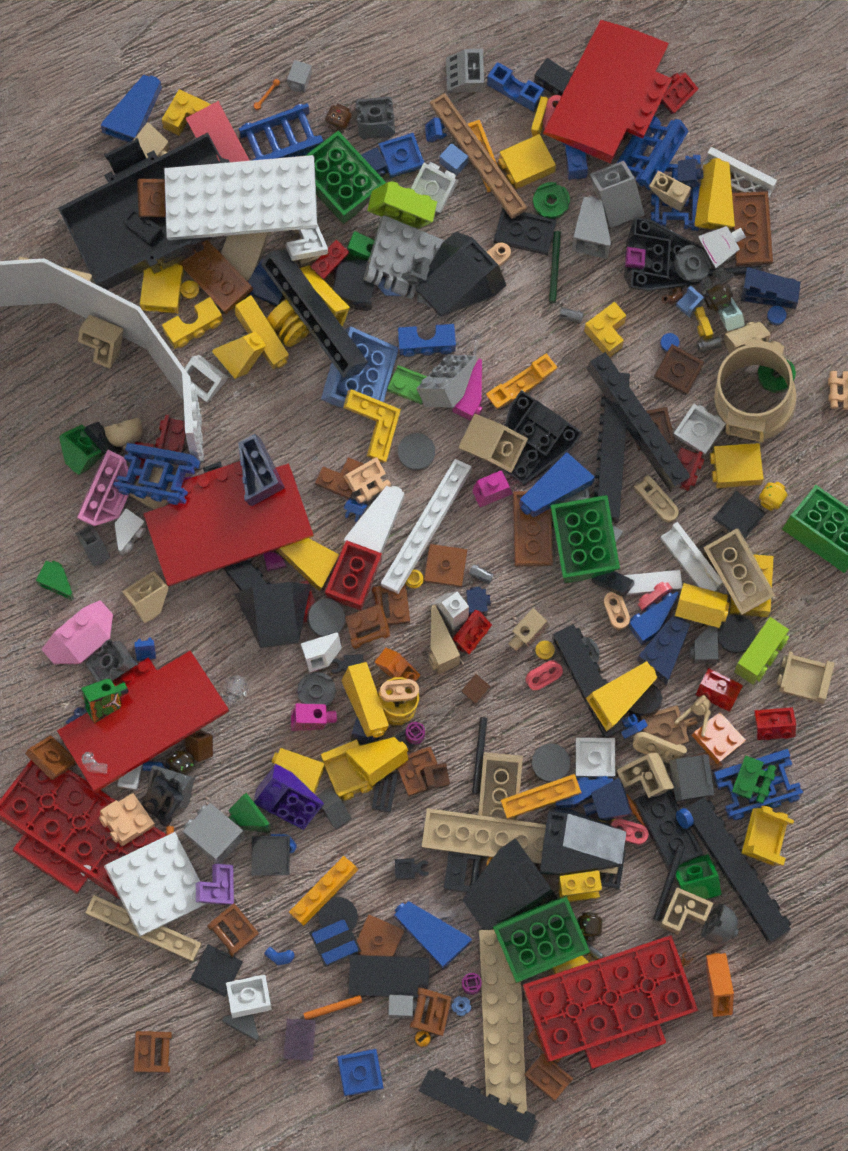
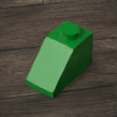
M46 560L36 579L38 586L73 601L74 596L64 568H62L63 565L56 561L49 562Z

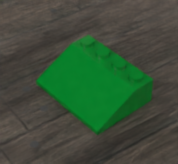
M339 131L305 155L314 156L316 195L343 225L369 203L374 189L386 183Z
M815 485L790 515L782 530L845 574L848 570V507Z
M607 495L551 505L564 584L587 580L620 569Z
M562 896L493 925L516 983L590 952L567 896Z

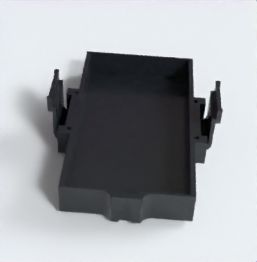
M209 133L160 157H157L153 150L147 153L148 158H146L138 138H135V140L104 154L115 173L113 175L111 171L104 175L108 183L58 207L90 274H92L95 284L105 290H109L150 267L153 273L156 274L162 271L160 266L165 270L195 254L194 249L197 253L204 250L202 242L212 238L204 237L168 241L166 217H148L162 229V232L151 244L146 242L122 222V219L133 207L138 209L137 180L165 179L164 168L230 163V161L219 155Z

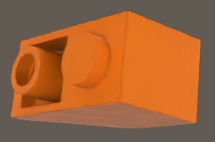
M386 647L374 662L391 678L403 677L416 682L420 677V674L400 653Z

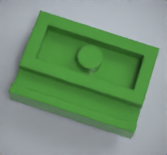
M398 365L387 391L422 405L423 401L416 388L427 376Z

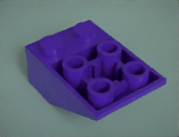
M277 764L272 767L257 787L253 801L255 805L302 830L307 827L324 804L291 771Z

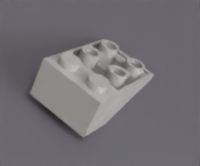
M452 354L445 356L441 363L433 368L432 372L416 388L424 406L453 408L465 394L476 356Z

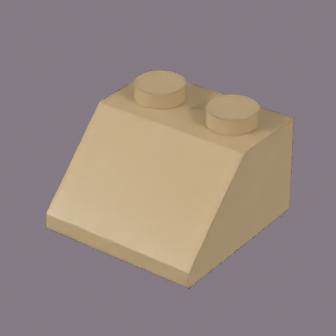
M750 322L744 325L743 328L727 331L724 336V343L730 354L734 350L745 346L747 338L757 337L764 342H769L771 335L761 322Z

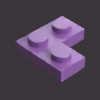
M214 864L212 865L213 883L196 882V902L232 905L234 903L233 865Z

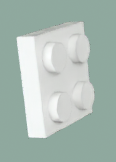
M576 738V777L596 778L608 776V778H615V738Z

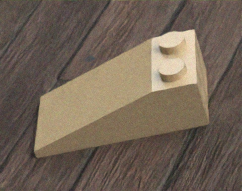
M272 232L228 235L221 254L246 281H249L259 264Z
M739 529L731 531L704 547L705 552L741 615L776 596Z
M484 752L478 815L507 819L501 800L520 793L523 756ZM518 816L511 818L509 820H517Z

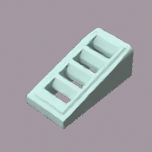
M731 298L730 306L718 311L727 331L745 325L742 312Z

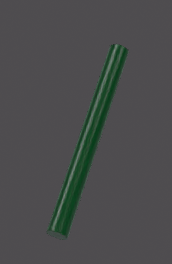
M554 231L549 303H556L560 231Z

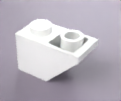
M127 508L115 522L118 550L122 556L133 549L135 540L141 538L146 531L145 521Z
M338 632L301 643L309 672L328 667L342 649Z

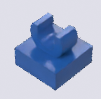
M434 117L425 124L427 142L433 143L437 139H443L447 136L446 133H442L445 126L441 123V118Z
M350 498L344 507L345 510H348L345 513V518H348L350 513H354L356 515L354 521L357 522L366 512L368 505L364 503L359 504L357 500Z
M151 637L147 641L138 639L137 642H134L137 661L148 657L149 659H156L154 640Z
M632 714L622 720L627 729L621 733L625 739L646 728L648 725L645 719L638 722L635 714Z

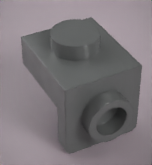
M422 257L413 260L412 270L403 273L401 278L414 285L426 281L427 274L429 273L430 259Z

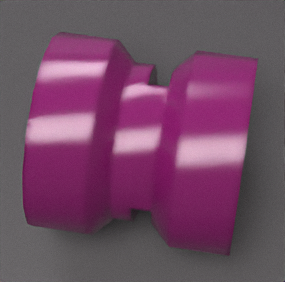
M419 722L410 723L406 728L407 741L413 745L422 743L425 738L424 726Z
M475 973L466 974L462 979L463 991L468 995H475L480 991L482 985L480 976Z

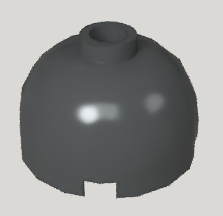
M721 903L718 904L709 914L711 916L709 923L705 922L703 925L701 936L714 944H723L737 936L739 931L737 929L738 918L728 906Z

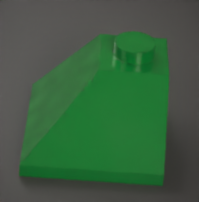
M82 424L59 436L65 464L78 475L90 470L104 455L85 433L84 429L86 427Z
M247 792L228 810L230 814L228 818L242 830L263 833L271 832L270 823Z
M708 854L679 865L675 877L682 890L703 899H711L722 895L719 876Z

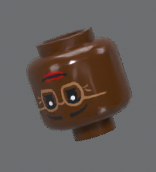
M339 103L332 105L325 117L326 123L329 124L328 128L335 132L339 129L345 130L352 118V114L349 112L350 109Z

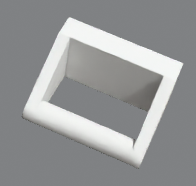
M193 356L185 367L188 375L194 368H197L215 382L208 393L195 384L197 395L208 403L227 381L228 376L202 356Z

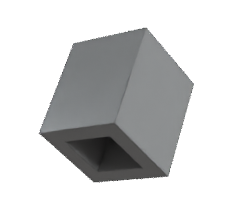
M294 60L287 78L288 87L296 92H305L312 75V65Z
M389 995V1018L412 1019L417 1001H413V996Z

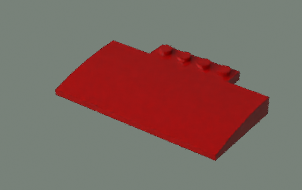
M600 20L543 134L611 164L626 132L642 139L644 138L671 83L672 78L656 72L669 43L637 30Z
M238 461L183 480L181 488L188 492L187 496H184L187 500L186 504H169L143 513L168 587L314 536L289 463L276 467L285 488L253 506H250L245 501V489L242 480L243 471L241 463Z
M188 651L158 670L149 657L144 659L138 665L112 681L115 686L124 682L129 693L120 697L121 707L96 723L92 721L88 713H85L57 730L96 793L228 713L229 709L192 652Z
M30 760L0 799V820L23 835L13 848V852L76 894L79 893L89 879L121 900L104 866L167 835L154 826L121 847L119 842L115 843L112 839L108 826L104 827L99 819L100 810L116 800L101 790L95 793L86 780L71 770L51 780L32 760ZM84 865L91 866V870L84 867Z
M672 935L523 985L547 1063L584 1050L590 1068L593 1069L666 1044L660 1024L698 1011Z

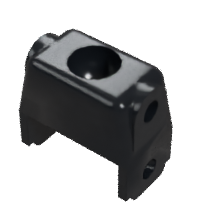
M343 259L335 269L332 288L350 308L363 311L372 310L370 299L375 285L373 281L369 283L363 280L368 264L366 260Z

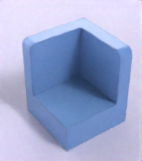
M450 144L439 156V163L457 176L468 164V155L455 145Z
M689 286L687 293L676 303V307L690 318L696 311L695 308L702 306L704 297L692 286Z

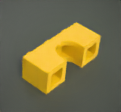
M211 297L194 306L195 313L198 316L194 323L185 324L179 316H176L162 324L163 332L174 349L186 346L191 339L203 336L205 331L210 328L215 329L223 322L222 314Z

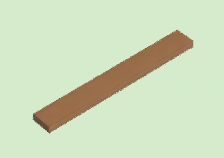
M444 93L432 100L429 105L436 115L441 118V122L462 151L468 155L469 161L510 218L513 219L526 211L527 206L448 96Z

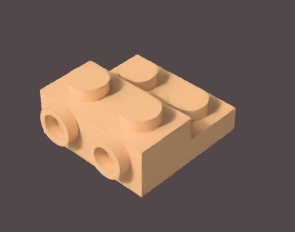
M134 793L119 802L116 800L100 810L99 819L104 827L108 826L112 839L115 843L119 842L121 847L155 826V823Z

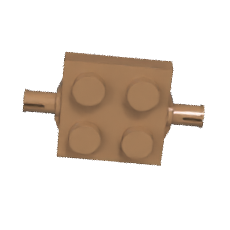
M678 705L659 710L650 717H640L641 721L645 719L648 725L643 729V732L675 745L688 744L687 727L698 723L694 716L683 719L678 724H675V721L681 716Z

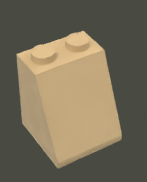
M474 414L458 448L512 473L528 438L502 424Z

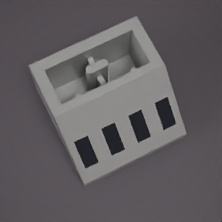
M464 49L446 57L447 93L484 92L483 49Z

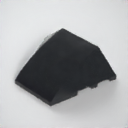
M285 582L252 586L234 594L260 648L299 644L311 584Z

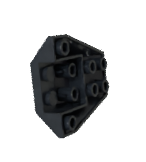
M635 217L626 241V248L646 249L645 266L643 269L625 267L624 278L629 288L642 291L701 284L702 280L699 282H689L681 278L676 272L674 260L678 251L685 246L695 245L703 250L704 248L653 220Z
M455 232L441 244L429 265L427 280L420 282L416 291L442 317L493 298L507 285L499 265L473 237Z
M521 390L510 405L504 426L528 438L512 473L504 471L525 485L561 458L566 452H569L583 432Z
M550 807L544 835L540 873L562 876L621 867L626 831L572 809Z
M514 838L497 851L462 900L483 930H493V925L557 899V896L517 839Z

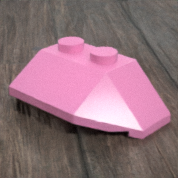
M107 450L81 504L77 519L92 526H97L119 518L128 496L119 493L113 484L118 482V476H127L129 469L124 457Z
M101 600L90 604L57 629L41 650L53 664H81L102 647L106 640H110L113 614Z

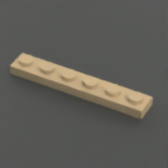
M95 895L85 912L93 918L194 962L202 945L200 942L164 926L139 937L126 909Z

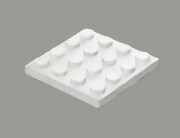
M175 832L104 866L139 937L208 904L196 902V882L200 880Z

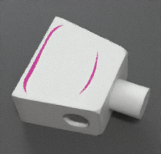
M727 226L699 236L715 268H718L740 249L737 242L746 238L741 228L731 233Z

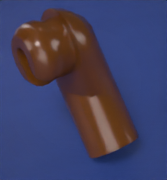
M673 288V295L664 294L661 297L662 303L673 305L684 296L682 288Z

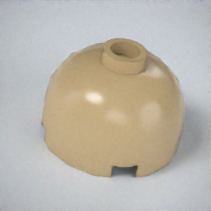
M140 418L104 427L108 441L113 446H123L124 450L127 443L134 444L139 441L143 432Z

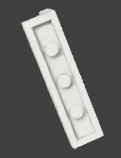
M713 147L710 148L703 165L715 158L729 162L730 172L734 176V179H731L732 189L742 193L756 192V189L762 188L768 191V197H770L775 188L776 179ZM746 180L750 183L751 187L744 189L740 187L739 181Z
M678 522L673 524L672 529L661 536L662 542L697 587L712 591L721 589L723 581L680 524Z

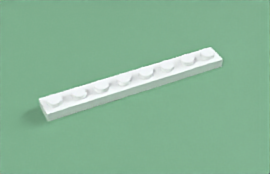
M456 459L453 461L382 580V587L399 594L471 473L472 466Z

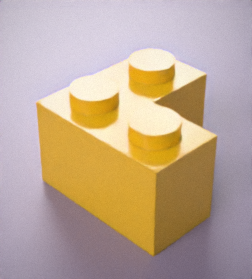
M179 89L162 118L163 128L180 136L187 124L186 118L211 104Z
M613 302L585 323L584 332L602 353H607L609 358L623 347L624 340L615 330L625 324L626 314Z

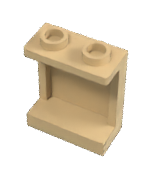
M789 651L788 655L784 656L782 660L783 675L779 674L777 685L780 686L779 692L824 704L835 663L827 661L826 664L795 656L793 652Z

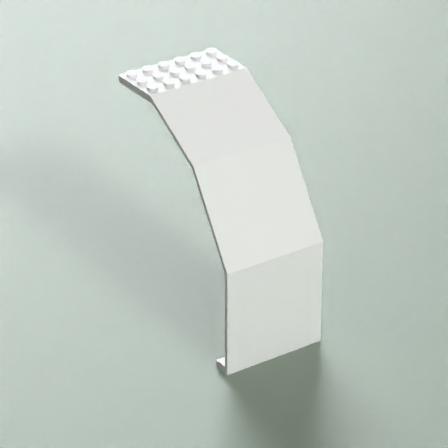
M46 259L0 261V307L57 303L86 319L90 314L123 328V338L147 349L184 401L185 434L189 452L200 462H204L201 445L203 444L201 432L202 418L195 384L191 383L188 373L139 306Z

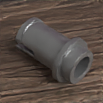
M562 307L559 319L573 321L575 324L582 323L584 312Z
M719 336L706 340L700 339L697 342V349L699 353L703 352V354L706 351L722 347Z
M473 564L469 571L471 578L475 577L488 585L494 576V573L479 567V564Z

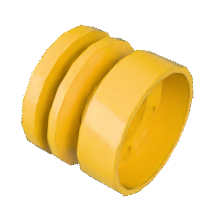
M287 300L280 303L267 317V321L275 333L280 332L279 338L284 340L283 342L287 347L299 343L310 333Z
M394 677V678L389 679V680H387V681L408 680V679H405V678H403V677ZM406 688L405 692L410 694L411 690ZM386 690L388 695H392L391 690ZM419 692L413 700L397 701L399 702V707L395 706V701H384L380 694H378L388 724L403 725L414 717L419 703Z

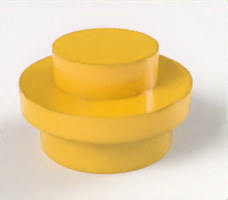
M191 280L185 281L181 285L183 297L187 299L195 298L199 294L198 284Z
M412 570L405 584L412 589L419 588L423 584L422 573L418 570Z
M544 640L536 645L535 652L540 659L548 660L554 655L555 648L551 642Z

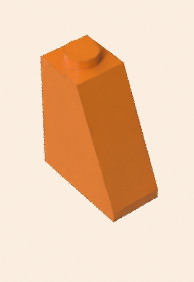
M726 953L706 955V971L713 1017L733 1015L734 991Z

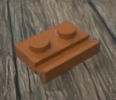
M544 1053L539 1056L524 1074L526 1079L554 1102L573 1080L568 1073L553 1061L547 1063Z

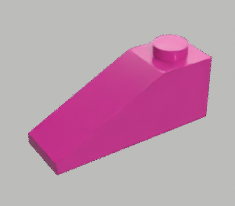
M481 359L477 360L472 370L463 398L452 408V412L470 421L474 414L480 415L483 409L481 407Z

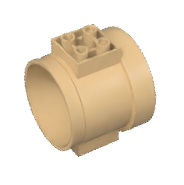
M757 337L747 338L745 346L731 352L722 362L718 372L714 399L717 416L726 423V435L764 442V439L780 433L791 421L796 408V388L790 365L784 358V346L776 341L764 342ZM761 365L777 371L786 381L788 392L783 401L775 408L763 413H746L733 407L723 395L722 388L727 378L740 368Z

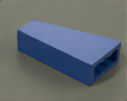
M143 75L101 123L102 133L126 142L133 141L147 123L161 92V81L155 76Z
M566 452L520 499V509L526 515L530 514L534 518L550 509L551 505L559 504L592 486L595 477Z
M409 901L406 904L401 903L394 910L396 912L394 918L442 969L472 943V939Z

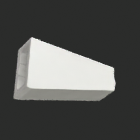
M386 486L347 534L344 544L348 540L382 553L404 500L402 489L396 486Z
M458 592L446 593L430 604L431 608L432 605H436L446 628L452 635L457 633L468 619L469 606Z

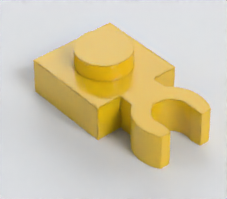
M703 306L695 308L696 311L694 313L699 322L697 326L699 336H703L704 340L712 338L713 331Z

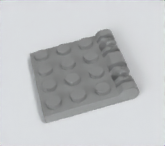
M384 215L379 223L363 280L369 283L373 281V284L379 285L382 276L385 275V289L389 290L393 282L392 292L405 296L408 290L407 298L412 299L418 284L408 283L407 280L401 278L402 274L412 270L413 260L426 257L430 259V265L445 240ZM419 294L417 302L422 303L424 301V305L431 307Z

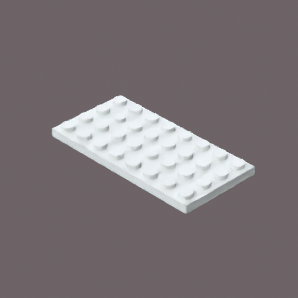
M313 155L164 168L168 241L318 228Z

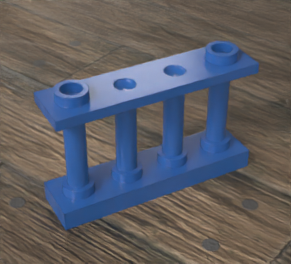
M308 103L304 105L298 104L293 109L254 123H245L239 128L240 138L247 137L255 155L253 160L296 157L297 155L305 156L324 142L321 135L317 137L313 135L306 115L309 114ZM299 118L307 137L305 141L300 143L296 141L288 122ZM282 124L290 144L289 147L283 149L279 148L271 129ZM263 130L272 148V153L267 155L261 153L254 136L255 133Z

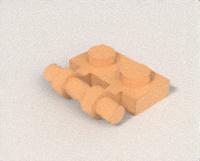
M830 371V378H828V385L830 386L828 401L830 402V408L837 409L838 402H843V410H848V371H843L842 379L837 378V371ZM837 386H842V395L838 394Z
M377 457L344 475L352 492L360 490L361 495L356 497L359 504L364 501H370L374 495L380 494L386 486H391L389 480L382 482L380 478L386 473ZM373 481L375 487L369 490L366 485Z

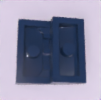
M261 259L248 281L253 287L249 294L277 307L284 298V295L262 267L261 263L264 259Z

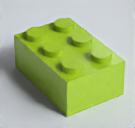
M390 181L372 191L367 211L380 217L385 215L420 229L433 222L437 201L432 200L428 195H420L415 193L413 189L403 188L398 183Z
M769 617L739 660L734 673L754 685L756 680L760 682L768 669L766 666L771 667L777 658L776 656L779 653L777 650L782 651L789 639V636H787L789 629Z

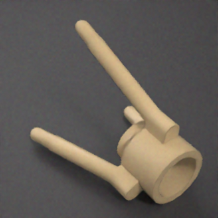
M704 695L697 698L695 703L675 721V724H678L691 712L699 716L704 715L701 736L704 737L709 715L711 714L709 699Z

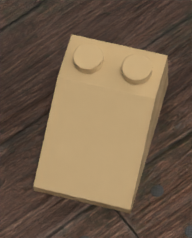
M432 605L429 663L433 670L436 669L438 674L458 666L460 664V654L436 605Z

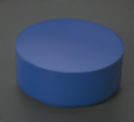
M773 306L768 311L767 319L772 325H781L786 319V311L781 306Z
M667 333L662 336L660 346L663 351L667 352L671 344L679 347L677 335Z
M682 808L676 812V819L682 828L687 829L693 825V816L687 809Z

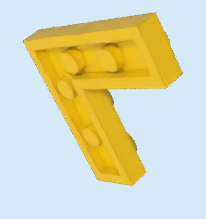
M348 390L343 408L376 421L367 457L372 459L377 457L379 462H386L401 409L355 390Z

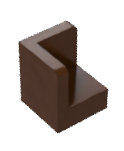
M475 674L462 689V693L476 707L489 693L491 686Z
M198 730L185 738V749L193 756L195 761L200 762L213 756V735L202 730Z
M446 763L423 767L427 790L450 785Z

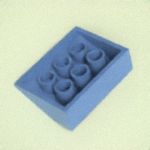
M353 327L344 329L368 363L360 374L343 378L331 362L321 400L343 408L347 392L352 389L384 402L399 348Z

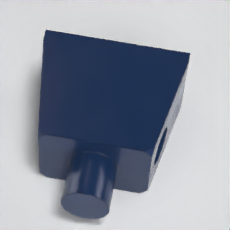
M619 778L593 791L591 795L594 802L583 805L587 816L598 813L601 821L633 816L623 783Z

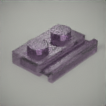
M287 1018L284 1059L313 1061L316 1020Z

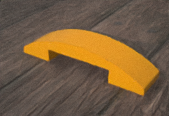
M546 353L532 362L530 367L503 385L500 384L486 393V396L496 409L504 407L513 402L521 390L525 393L529 392L556 371L558 367Z

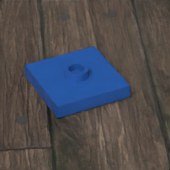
M414 133L378 143L381 155L387 164L390 178L421 169L424 160Z
M376 1049L337 1056L344 1097L384 1089Z

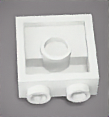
M432 162L429 165L423 163L411 189L415 190V193L428 195L432 200L437 201L435 211L441 213L459 180L455 179L456 174L448 170L444 173L439 170L440 166Z
M693 404L673 433V436L696 451L703 452L705 456L724 430L726 423L719 416H713L708 413L705 407Z
M265 975L226 983L232 1018L272 1010Z

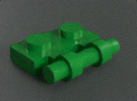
M745 755L731 793L749 800L752 793L758 794L756 802L763 804L765 798L769 795L770 791L768 789L771 781L775 779L776 766L769 765L767 771L761 770L764 762ZM758 777L764 778L761 787L755 786Z

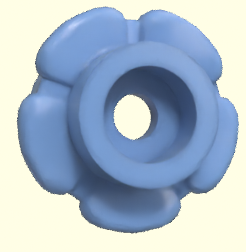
M456 997L454 1003H452L453 1012H456L459 1016L469 1013L471 1010L470 1000L467 997Z

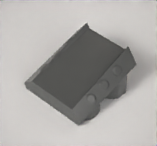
M391 97L357 99L355 101L358 133L363 140L376 137L391 138L395 134Z
M106 640L102 644V651L93 653L85 663L97 682L105 679L113 681L138 665L122 642Z
M703 754L670 761V773L673 779L676 802L714 796L708 755Z
M153 765L147 792L154 779L159 776L183 794L184 799L181 804H178L176 810L187 808L191 801L193 782L196 778ZM168 797L165 803L166 808L171 803V797Z

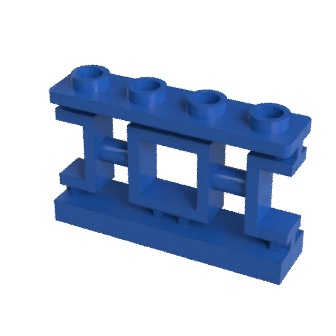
M654 116L644 138L633 135L617 163L622 161L626 163L632 175L636 176L635 180L640 186H645L648 190H651L649 185L658 171L665 172L689 132L684 123L679 119L671 120L667 127L660 126L661 122ZM648 146L655 147L649 157L642 156Z
M701 155L685 156V160L696 158L699 163L701 161ZM669 164L665 172H672V178L678 181V164ZM700 186L691 189L690 196L683 206L688 207L689 199H691V220H689V213H679V210L673 207L671 212H662V219H659V197L655 193L651 194V206H654V212H651V220L666 227V220H684V229L691 228V231H698L699 227H695V217ZM662 201V206H669Z
M127 443L125 450L128 454L125 455L124 459L131 464L127 476H118V482L113 484L118 489V492L127 496L134 494L142 499L151 497V499L158 502L167 500V502L178 505V503L186 504L187 500L184 496H187L188 492L181 488L185 474H194V468H199L200 461L191 454ZM139 458L146 459L143 469L139 468L141 464ZM171 464L179 465L176 475L172 474L174 467ZM153 467L163 469L159 483L149 482ZM136 476H140L138 484L141 486L133 485ZM169 482H173L171 486L173 492L166 491Z
M788 749L757 758V760L764 762L762 768L784 762L777 766L780 775L776 776L774 781H771L769 795L765 798L763 804L757 802L756 804L733 811V809L740 806L737 799L739 795L731 793L733 789L731 780L723 781L737 777L742 763L714 772L712 777L717 784V789L727 787L733 804L727 805L724 808L728 820L732 818L734 821L740 820L745 817V814L752 813V809L761 808V806H768L774 809L780 807L782 802L789 801V803L800 800L803 794L800 783L790 785L784 770L792 766ZM783 783L786 792L794 790V792L770 799L777 794L774 785ZM752 795L751 799H748L749 804L755 803L757 796L753 797Z

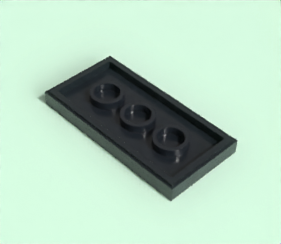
M671 790L650 798L645 794L632 801L667 870L670 869L678 844L685 846L679 865L703 855L691 828H682L676 819V812L680 810V807Z
M350 954L348 995H405L418 998V988L428 989L430 958Z

